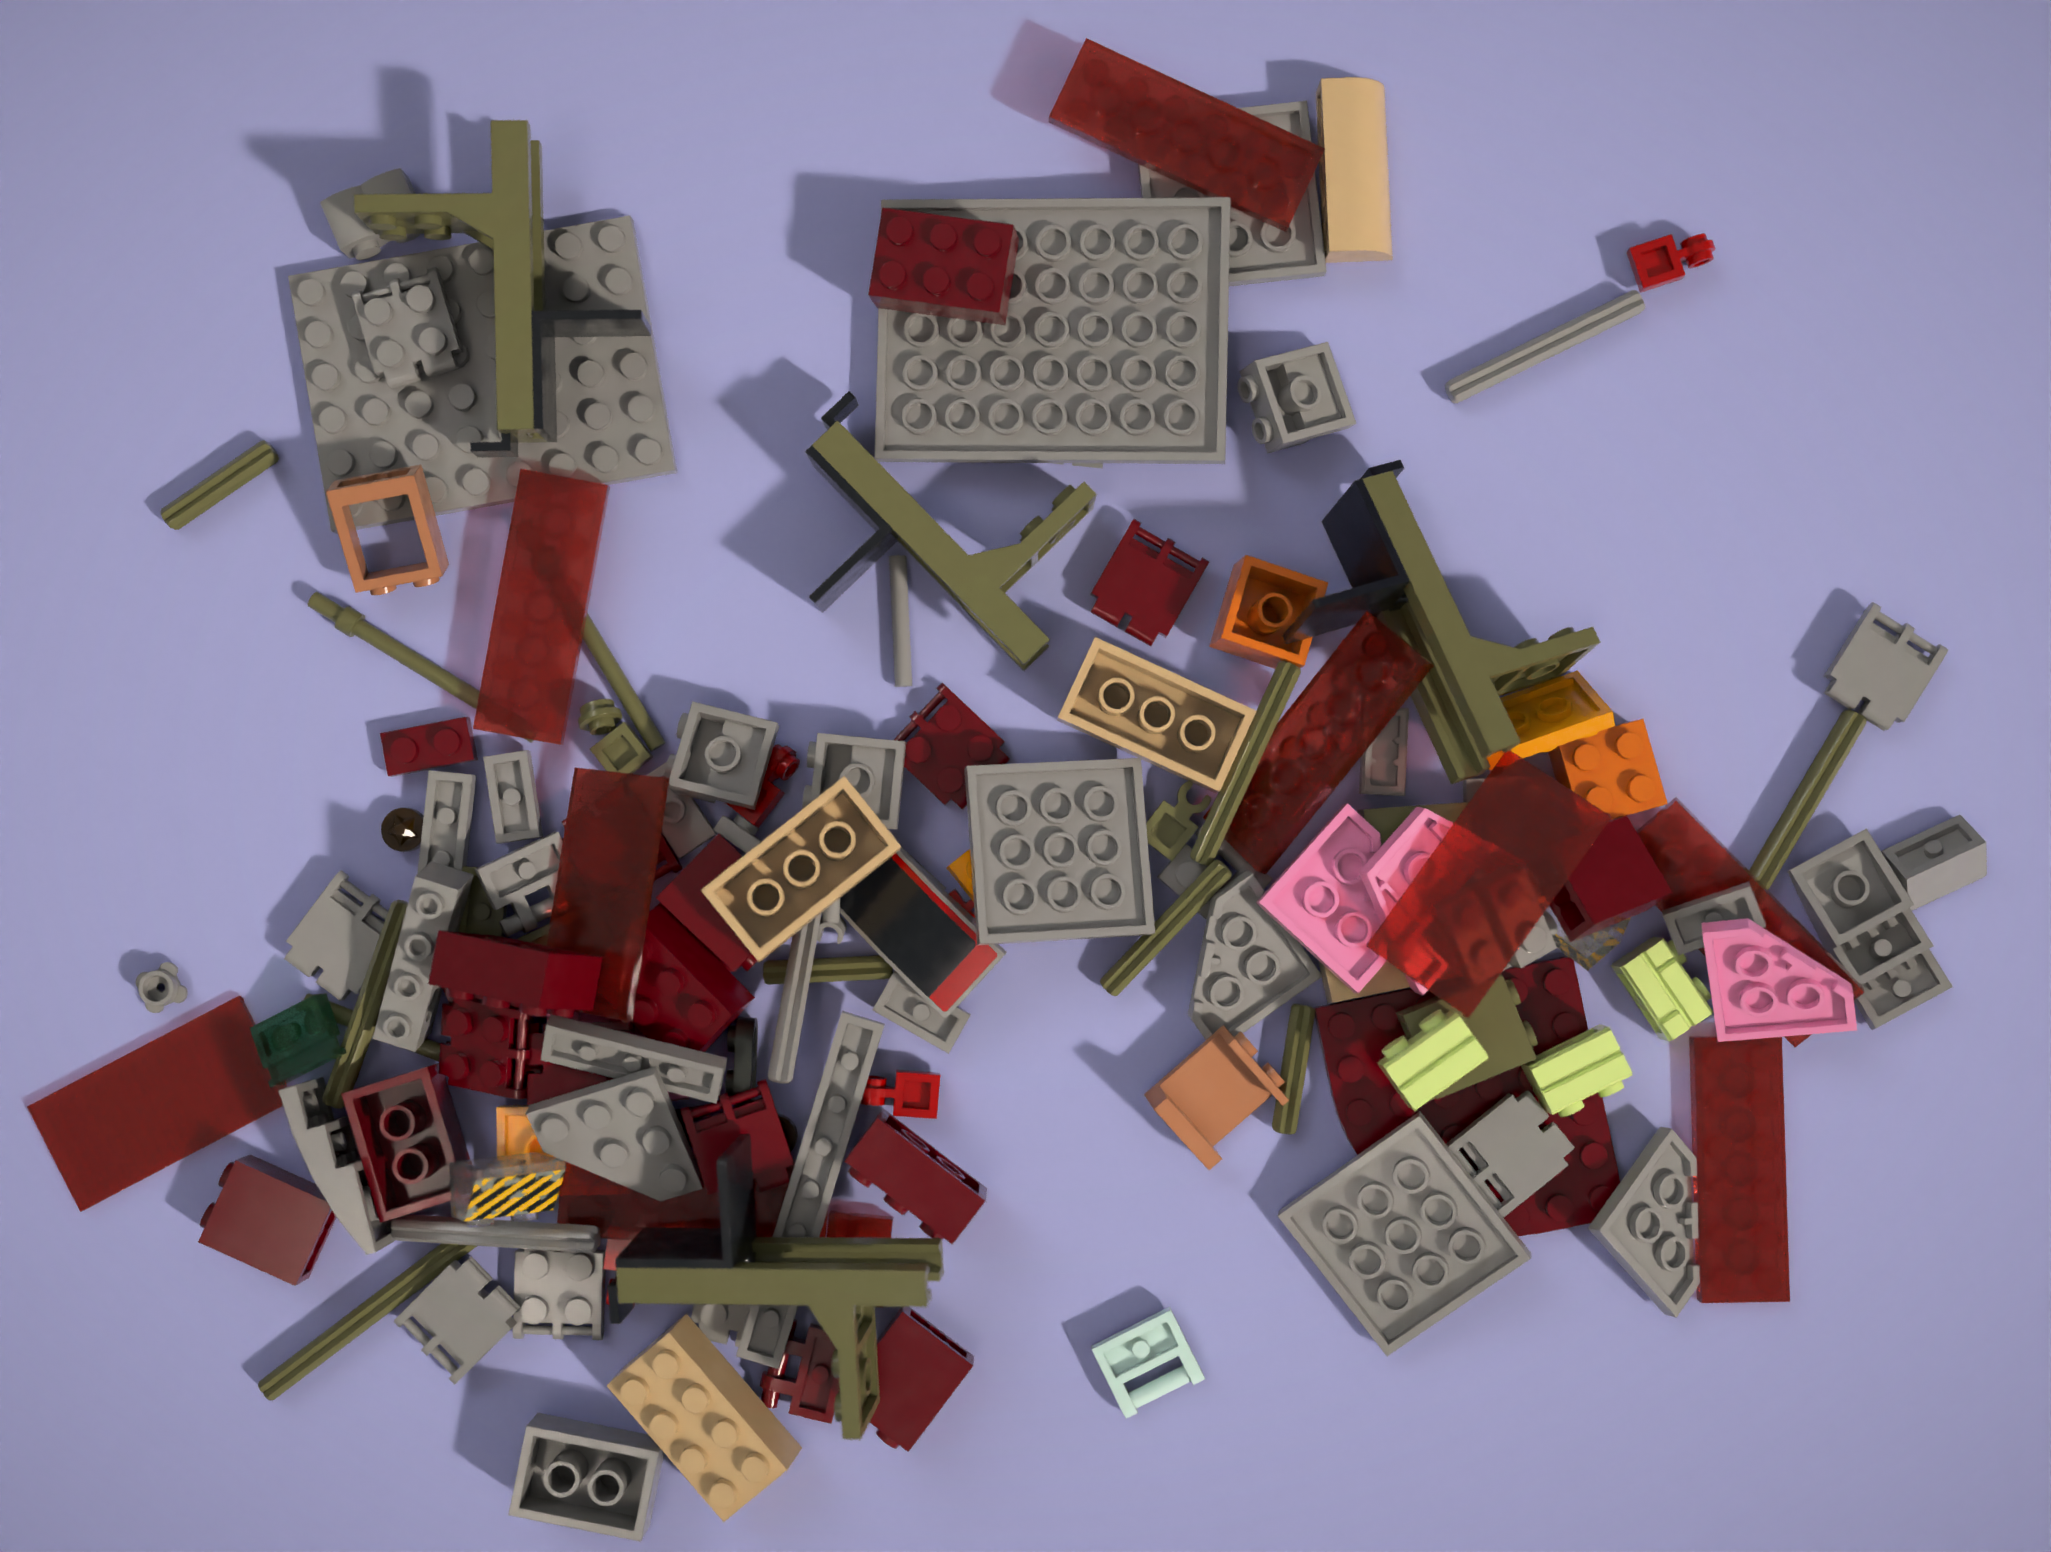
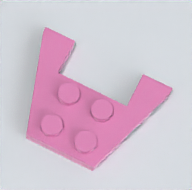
M1418 806L1361 868L1359 874L1410 988L1415 993L1424 996L1449 967L1421 936V933L1437 916L1433 905L1458 892L1477 870L1485 877L1505 865L1521 867L1525 871H1529L1526 866L1527 861L1509 854L1499 846L1486 842L1455 823L1426 808Z

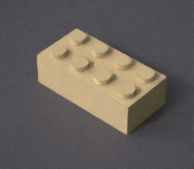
M1094 637L1057 721L1137 758H1141L1187 781H1191L1211 792L1218 793L1225 782L1257 711Z
M844 776L701 889V891L760 963L897 853L902 846Z
M687 1313L626 1364L607 1384L610 1391L723 1522L787 1471L802 1449L799 1443L768 1407L765 1406L762 1400Z

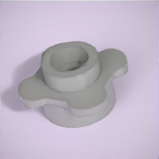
M171 962L162 963L156 971L142 972L136 978L139 995L145 1002V1007L149 1012L159 1013L163 1011L164 1006L172 1002L182 1003L187 998V988L180 984L177 977L178 967ZM161 983L165 985V990L163 992L159 991L158 986Z

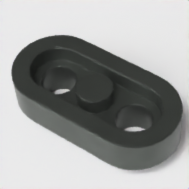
M738 1017L736 1026H729L727 1050L728 1052H735L734 1070H727L725 1091L728 1093V1096L756 1087L757 1018ZM753 1097V1098H751V1099H748V1100H745V1101H742V1102H739V1103H736V1104H734V1105H735V1106H740V1105L744 1104V1103L747 1102V1101L755 1100V1097Z

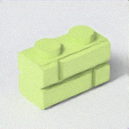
M1653 937L1612 963L1611 967L1659 1039L1671 1041L1713 1013L1707 1003L1711 999V995L1699 978L1694 977L1691 979L1682 966V964L1687 962L1684 954L1678 955L1673 941L1666 942L1664 938Z
M1441 1009L1433 1012L1419 1023L1422 1031L1408 1041L1405 1036H1401L1382 1050L1385 1057L1378 1061L1377 1064L1405 1104L1414 1111L1489 1058L1456 1012L1449 1011L1444 1014Z
M1601 1024L1536 1055L1537 1059L1521 1065L1542 1108L1552 1115L1558 1112L1560 1117H1566L1578 1112L1585 1106L1582 1100L1598 1093L1599 1097H1606L1624 1088L1622 1080L1632 1076V1071L1623 1053L1620 1051V1047L1611 1029Z

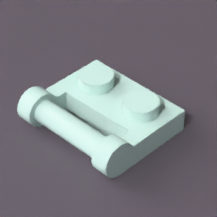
M1170 1307L1091 1346L1092 1352L1126 1419L1137 1414V1408L1189 1382L1195 1385L1205 1380L1202 1370ZM1179 1356L1183 1366L1131 1392L1127 1390L1124 1383Z

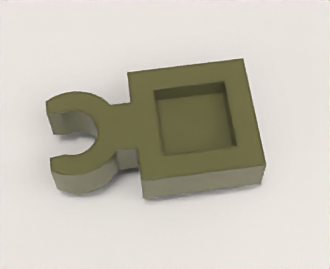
M1187 781L1179 788L1177 793L1178 803L1175 807L1163 800L1146 822L1148 844L1171 862L1198 829V826L1189 818L1192 814L1204 811L1211 802L1209 795H1206L1198 805L1190 804L1187 801L1186 794L1193 785L1191 781Z

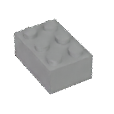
M537 1413L526 1426L508 1515L642 1541L651 1523L664 1452L648 1434Z

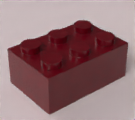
M882 208L868 296L875 306L881 309L1005 325L1019 243L1015 227L1012 224Z
M663 904L638 918L602 959L597 986L647 1038L701 1052H706L755 998Z
M438 930L428 984L446 988L445 996L450 998L473 1000L474 996L475 998L482 999L481 1004L486 1006L509 1008L511 1005L519 1007L518 1012L522 1014L546 1017V1014L572 1018L574 1010L593 1011L603 957L498 935Z
M439 1063L342 1093L380 1223L452 1201L473 1192L476 1181L475 1173L445 1075L438 1073Z
M884 1108L845 1159V1162L851 1166L848 1173L855 1180L868 1188L872 1183L886 1193L883 1199L890 1207L902 1215H905L907 1211L911 1212L922 1221L919 1227L931 1238L946 1239L951 1244L956 1241L986 1201L987 1188Z

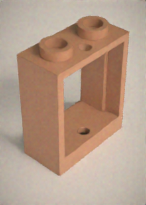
M421 464L335 480L326 490L355 593L370 590L371 595H382L397 589L396 585L413 582L414 587H424L437 583L440 580L439 577L443 576L449 566ZM408 494L427 562L369 573L349 505Z

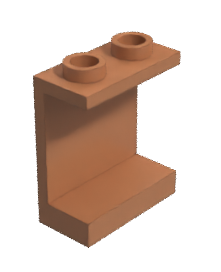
M1224 1025L1144 1094L1154 1111L1208 1170L1222 1160L1214 1146L1269 1097L1273 1095L1282 1106L1289 1101L1279 1089L1285 1083L1281 1076L1268 1062L1260 1067L1252 1058L1258 1050L1241 1031L1236 1036H1233Z

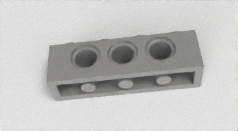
M431 861L415 876L372 1039L416 1052L431 1034L443 991L442 987L428 984L438 930L459 931L473 874Z

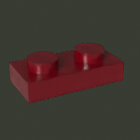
M469 717L380 733L387 774L390 777L478 760Z

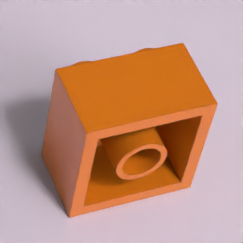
M1248 555L1243 556L1233 565L1209 647L1274 669L1282 660L1290 662L1299 668L1305 666L1313 637L1286 644L1282 635L1314 599L1325 596L1328 582Z
M1644 719L1613 726L1599 731L1594 736L1568 742L1548 752L1569 828H1583L1668 804Z

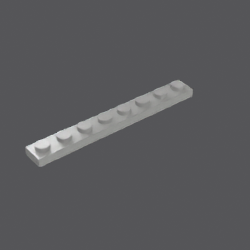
M842 1011L773 1237H820L885 1023ZM751 1305L736 1356L779 1369L798 1305Z

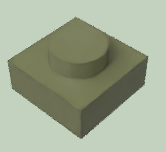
M626 722L620 724L590 748V751L617 784L623 782L653 758V755Z

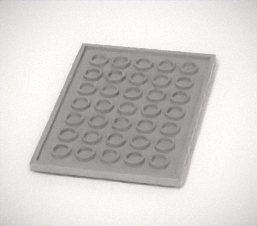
M1230 197L881 200V213L882 208L1012 224L1017 232L1019 243L1005 325L878 308L875 459L877 462L1225 464Z
M630 215L544 231L545 311L642 310L651 326V336L555 337L557 442L518 443V457L480 458L471 453L470 449L471 442H501V432L497 430L494 259L491 248L477 242L288 276L332 532L338 533L326 490L335 480L420 464L423 468L436 516L677 473L634 222ZM437 267L463 349L462 353L455 355L459 369L429 377L426 375L423 365H419L418 370L421 380L391 389L387 385L385 376L378 377L374 373L351 293L358 290L367 293L390 286L389 281L397 278L403 282L427 275V269ZM392 294V295L385 296V297H382L381 299L386 298V297L393 296V294ZM408 494L349 505L356 530L415 520Z

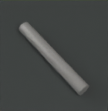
M904 555L889 556L895 687L912 686L907 559Z

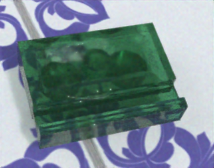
M326 993L315 994L250 1028L263 1069L268 1068L271 1080L268 1081L269 1087L282 1086L347 1053L346 1048L340 1047L337 1036L341 1034Z

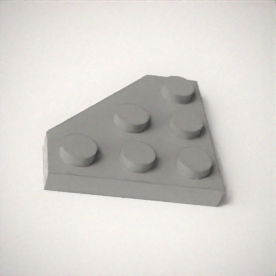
M1248 869L1219 889L1210 901L1188 1009V1016L1205 1040L1223 1025L1233 1036H1236L1240 1031L1244 1033L1322 977L1301 944L1256 903L1265 891Z
M657 1066L529 1105L526 1115L544 1153L658 1201H664L703 1189L704 1182L696 1158Z
M1659 1127L1588 1229L1665 1315L1677 1318L1700 1284V1265L1694 1264L1693 1239L1699 1238L1698 1202L1692 1201L1691 1176H1697V1157L1673 1129Z

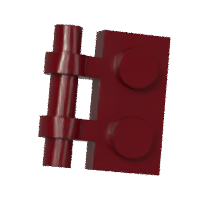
M794 1319L779 1369L768 1366V1371L762 1372L760 1387L763 1388L761 1400L766 1407L777 1408L780 1393L790 1395L792 1400L788 1414L832 1424L835 1398L840 1391L839 1378H834L832 1374V1356L836 1347L822 1326L810 1323L806 1340L795 1337L797 1320ZM789 1354L802 1357L797 1379L785 1375Z

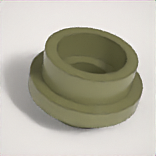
M611 699L594 700L584 704L579 709L581 714L578 719L579 728L584 731H590L591 735L607 734L616 728L615 724L622 720L621 710L615 707L614 701Z

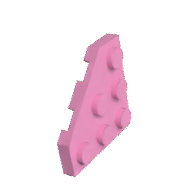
M1347 803L1336 812L1256 903L1352 992L1359 993L1388 960L1387 942H1384L1383 925L1359 874L1361 868L1381 847V836L1371 824Z
M1749 918L1701 923L1718 1042L1857 1031L1854 996L1850 982Z

